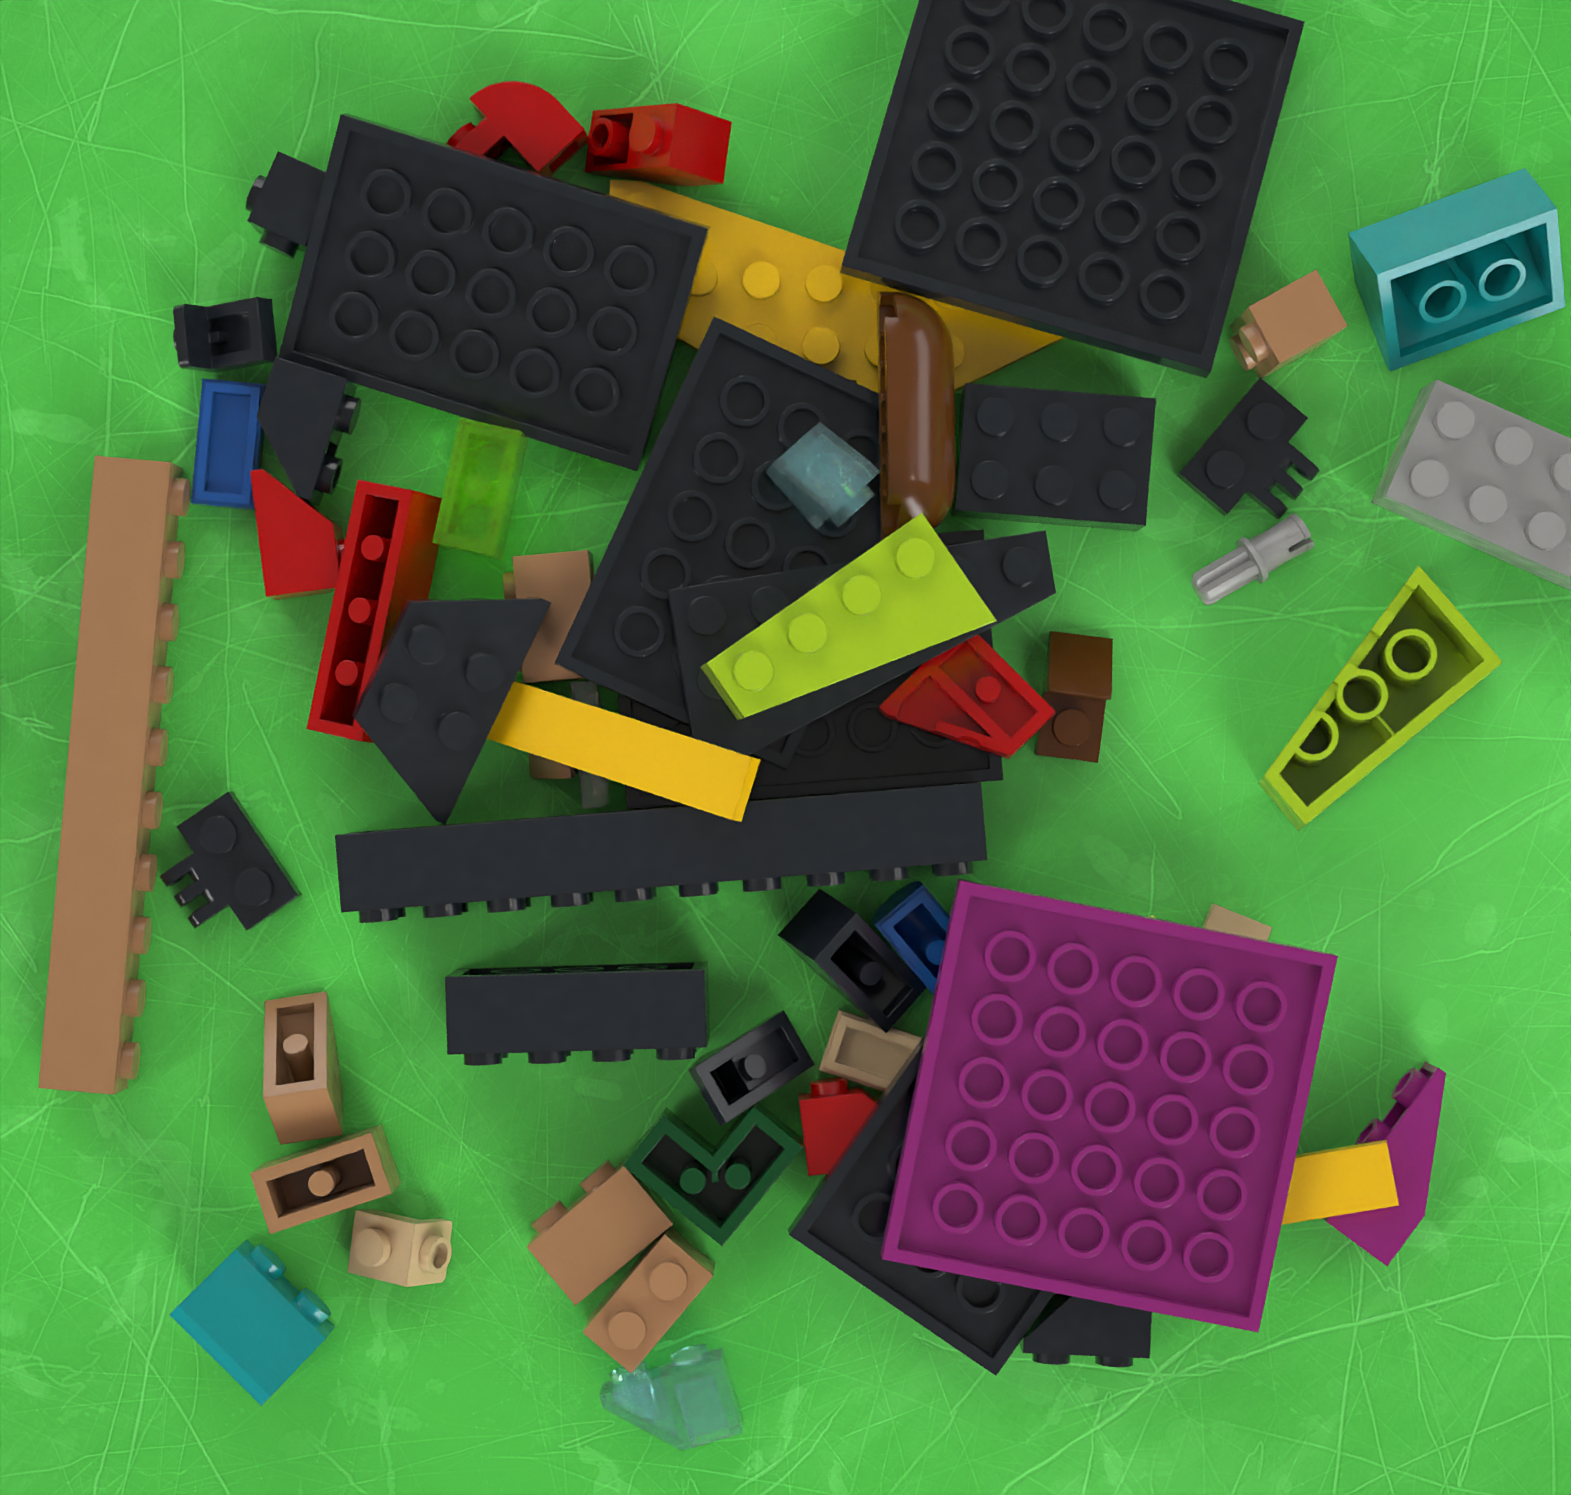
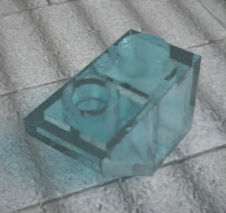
M821 422L815 425L779 457L766 471L767 475L816 529L829 518L837 527L843 524L875 495L867 484L880 473L868 459Z
M698 1344L672 1353L670 1355L672 1363L652 1369L647 1368L646 1362H641L632 1373L624 1367H620L610 1373L611 1381L603 1383L599 1397L604 1409L681 1451L743 1433L744 1418L723 1348L708 1352L706 1344Z

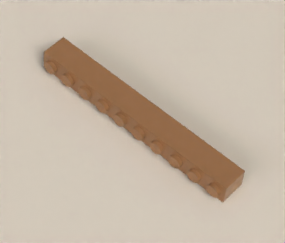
M95 456L38 1088L114 1095L127 1089L128 1080H135L139 1071L140 1043L132 1042L134 1017L142 1016L146 1000V982L143 979H138L140 954L146 955L148 953L152 933L151 918L143 916L145 891H153L157 877V857L155 854H149L151 829L159 828L163 810L162 793L154 791L156 766L163 767L165 765L168 753L167 729H160L162 704L170 703L174 687L173 668L165 666L167 642H174L176 640L179 629L178 604H171L173 578L180 579L182 577L185 563V546L183 541H177L179 516H187L191 495L189 479L182 478L183 468L171 462Z

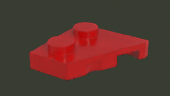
M976 635L923 663L879 706V712L886 718L1010 759L1056 712L980 635Z

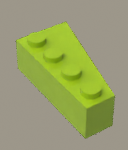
M921 513L701 666V669L736 719L740 720L996 622L997 620L923 513Z
M1418 565L1258 784L1294 827L1300 831L1502 663V660Z

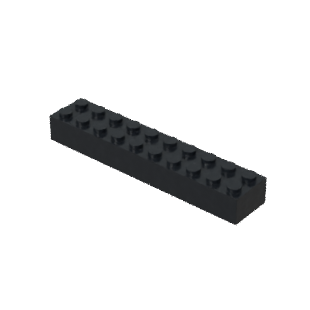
M980 782L748 800L741 822L683 805L363 831L335 835L341 913L358 911L359 923L398 920L400 917H406L405 907L416 906L423 907V918L462 915V912L469 911L468 902L487 901V913L525 910L526 907H531L530 897L551 896V907L588 905L594 901L593 892L613 890L615 891V902L643 901L654 899L656 897V887L678 885L679 897L718 894L719 891L718 882L742 880L743 892L782 889L781 877L806 875L807 887L839 885L846 883L845 872L869 870V879L871 881L901 880L910 878L909 866L931 865L932 874H935V876L963 875L973 873V861L987 860Z

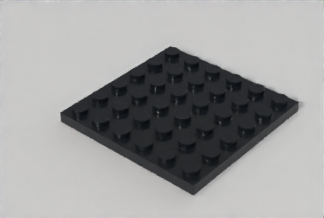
M919 0L840 273L1207 378L1212 370L1305 22L1231 0Z

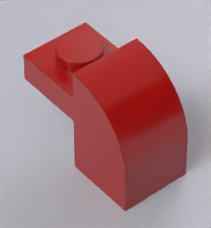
M505 81L489 85L469 98L474 109L483 120L477 126L472 122L465 124L446 143L447 145L495 160L511 148L532 171L551 177L587 144L588 137L585 129L550 93L533 84Z

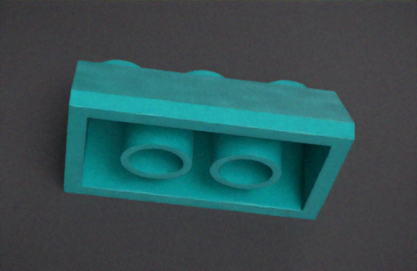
M1525 168L1348 233L1355 283L1384 362L1390 371L1565 307L1557 207Z

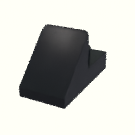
M783 1010L768 1017L728 1044L702 1055L688 1071L719 1125H723L815 1064Z

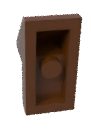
M1050 631L1041 697L1056 712L1037 732L1034 755L1098 763L1106 700H1111L1113 639Z

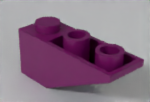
M1427 1062L1423 1064L1420 1070L1412 1067L1402 1076L1391 1095L1396 1100L1395 1104L1382 1121L1378 1118L1370 1121L1355 1142V1145L1380 1140L1387 1141L1399 1206L1323 1218L1327 1223L1386 1266L1389 1265L1425 1216L1446 1078L1444 1071Z

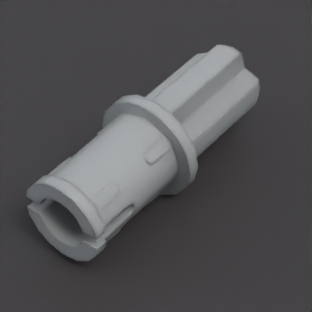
M1293 513L1260 535H1256L1249 540L1245 537L1240 538L1236 541L1237 548L1196 571L1191 579L1193 589L1204 604L1211 605L1253 580L1263 583L1268 580L1269 572L1290 559L1314 548V542L1309 538L1311 534L1302 519Z

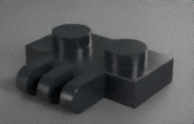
M1259 378L1178 473L1177 477L1224 516L1230 512L1246 493L1268 513L1280 519L1287 511V507L1279 498L1270 493L1272 488L1276 486L1288 497L1296 500L1304 489L1286 473L1288 469L1292 467L1299 475L1309 481H1312L1320 471L1313 462L1289 443V440L1305 423L1308 417L1263 379Z
M233 791L227 792L177 826V829L194 853L160 876L166 887L180 882L187 874L194 882L174 896L180 908L201 895L208 903L196 909L188 917L194 929L230 906L247 931L302 895Z

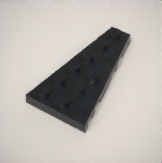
M1046 530L945 546L997 620L996 622L740 720H737L701 669V666L852 561L669 589L667 595L691 737L750 755L1056 594Z

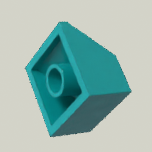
M245 1240L169 1315L262 1406L328 1337L335 1326L327 1319L331 1315L329 1308L315 1293L307 1288L300 1292L282 1275L286 1271V1267L272 1250L263 1244H259L255 1248L248 1240Z

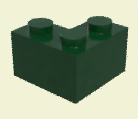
M757 1102L740 1115L714 1147L666 1107L626 1156L623 1166L713 1240L723 1246L803 1148V1138L761 1103Z

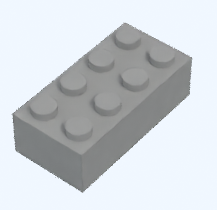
M1435 380L1421 388L1371 503L1571 591V438L1442 381Z

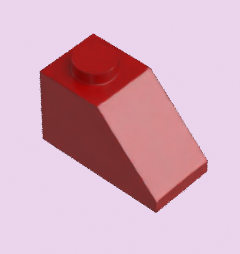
M263 469L250 471L266 597L281 600L334 593L345 543L343 529L310 503L298 497L297 493L272 474Z
M828 1078L810 1082L811 1092L798 1094L808 1176L828 1174L878 1101L860 1086L848 1087L847 1078Z

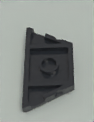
M540 597L516 599L463 598L461 600L413 599L406 601L352 716L436 821L446 825L551 602Z

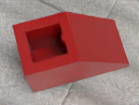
M679 103L593 110L591 127L587 138L588 149L585 172L598 176L680 187L723 184L732 122Z

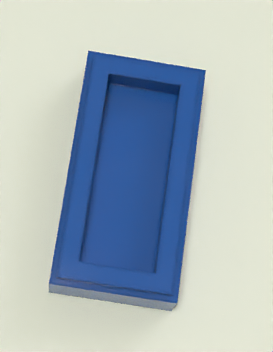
M202 379L191 495L192 504L255 510L250 471L261 469L264 430L257 419V414L266 388L265 384Z

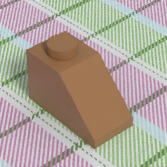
M327 991L265 1001L263 1099L280 1145L343 1135L342 1081Z

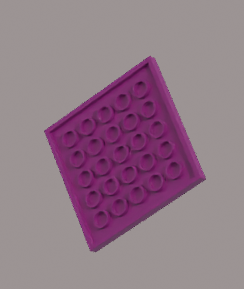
M958 879L880 1254L882 1259L1259 1333L1338 956L1293 945Z

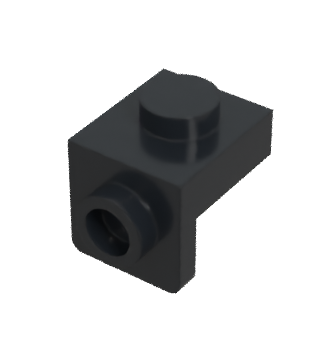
M254 297L207 307L182 304L173 308L175 326L173 341L177 351L178 364L182 369L218 373L274 363L275 357H278L272 299Z

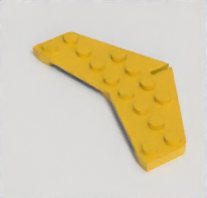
M610 180L609 195L711 227L678 338L680 342L697 352L715 316L878 393V291L902 292L915 296L928 303L942 317L948 327L953 343L955 392L963 389L965 383L973 384L1065 339L1061 336L841 274V265L846 252L844 250L642 181Z

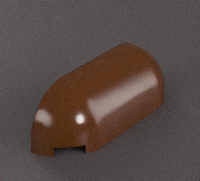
M892 291L877 292L881 541L921 513H923L933 529L937 528L947 515L956 490L954 349L952 338L942 317L928 303L910 294Z

